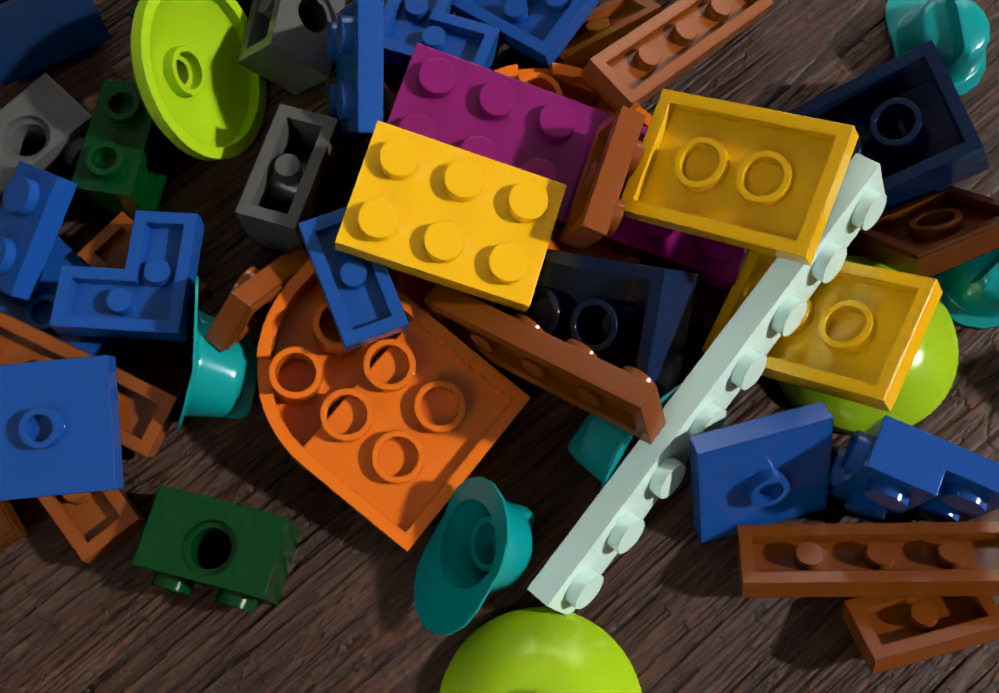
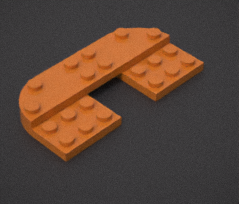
M551 62L549 69L529 68L518 70V64H513L494 70L610 114L615 112L581 75L582 68ZM639 106L635 111L646 115L643 126L648 127L652 115ZM556 228L553 229L547 248L633 263H640L642 260L597 243L581 251L560 242L562 231ZM308 259L278 294L262 326L256 357L259 396L263 410L279 442L295 462L317 478L405 552H408L449 501L456 488L465 481L531 397L431 316L424 298L437 283L392 268L387 269L409 322L408 329L345 352L311 261Z

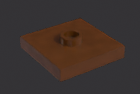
M948 186L881 214L880 218L869 230L864 231L861 229L849 244V249L899 272L930 278L999 248V200L954 186Z

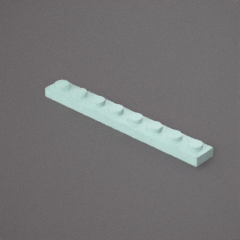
M858 153L853 156L849 162L811 266L779 257L776 258L665 405L663 413L666 424L650 445L641 439L637 442L527 588L547 607L568 615L571 612L573 613L575 609L584 608L595 598L604 581L602 573L617 553L623 554L627 552L637 542L645 527L643 519L659 498L665 499L670 496L681 483L686 472L684 464L690 457L689 437L722 428L727 416L725 409L741 389L748 390L757 382L766 367V355L781 335L787 337L796 330L805 316L807 300L821 282L829 283L835 278L845 262L847 247L861 229L864 231L869 230L880 218L887 201L880 163Z

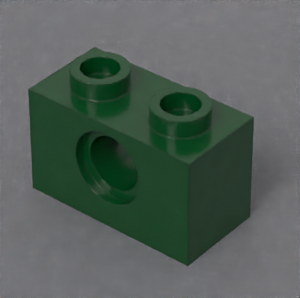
M109 79L103 80L72 178V182L78 184L74 193L96 219L112 221L123 211L134 221L136 210L159 211L177 149L150 117L135 83Z
M160 484L132 565L154 572L150 584L152 586L190 596L194 583L219 589L215 599L216 603L255 613L258 600L279 605L302 528L289 517ZM228 536L231 541L229 558L220 567L209 569L205 562L207 547L216 538Z

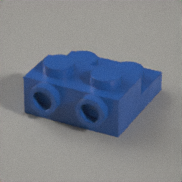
M885 415L865 432L857 430L845 448L838 445L830 456L828 481L830 488L828 493L845 500L844 507L849 512L867 520L882 522L885 518L891 520L917 507L916 511L918 514L933 522L969 521L999 509V463L888 415Z

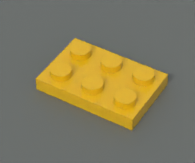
M663 89L643 139L645 144L643 156L633 175L628 178L621 197L625 201L623 215L630 219L811 266L858 141V133L854 125Z
M377 120L335 240V250L526 312L533 298L567 185Z
M749 250L738 273L736 283L732 286L702 348L704 354L777 257ZM845 261L835 278L829 283L821 282L807 300L805 316L796 330L787 337L781 335L766 355L767 364L761 376L891 412L943 292L938 280Z

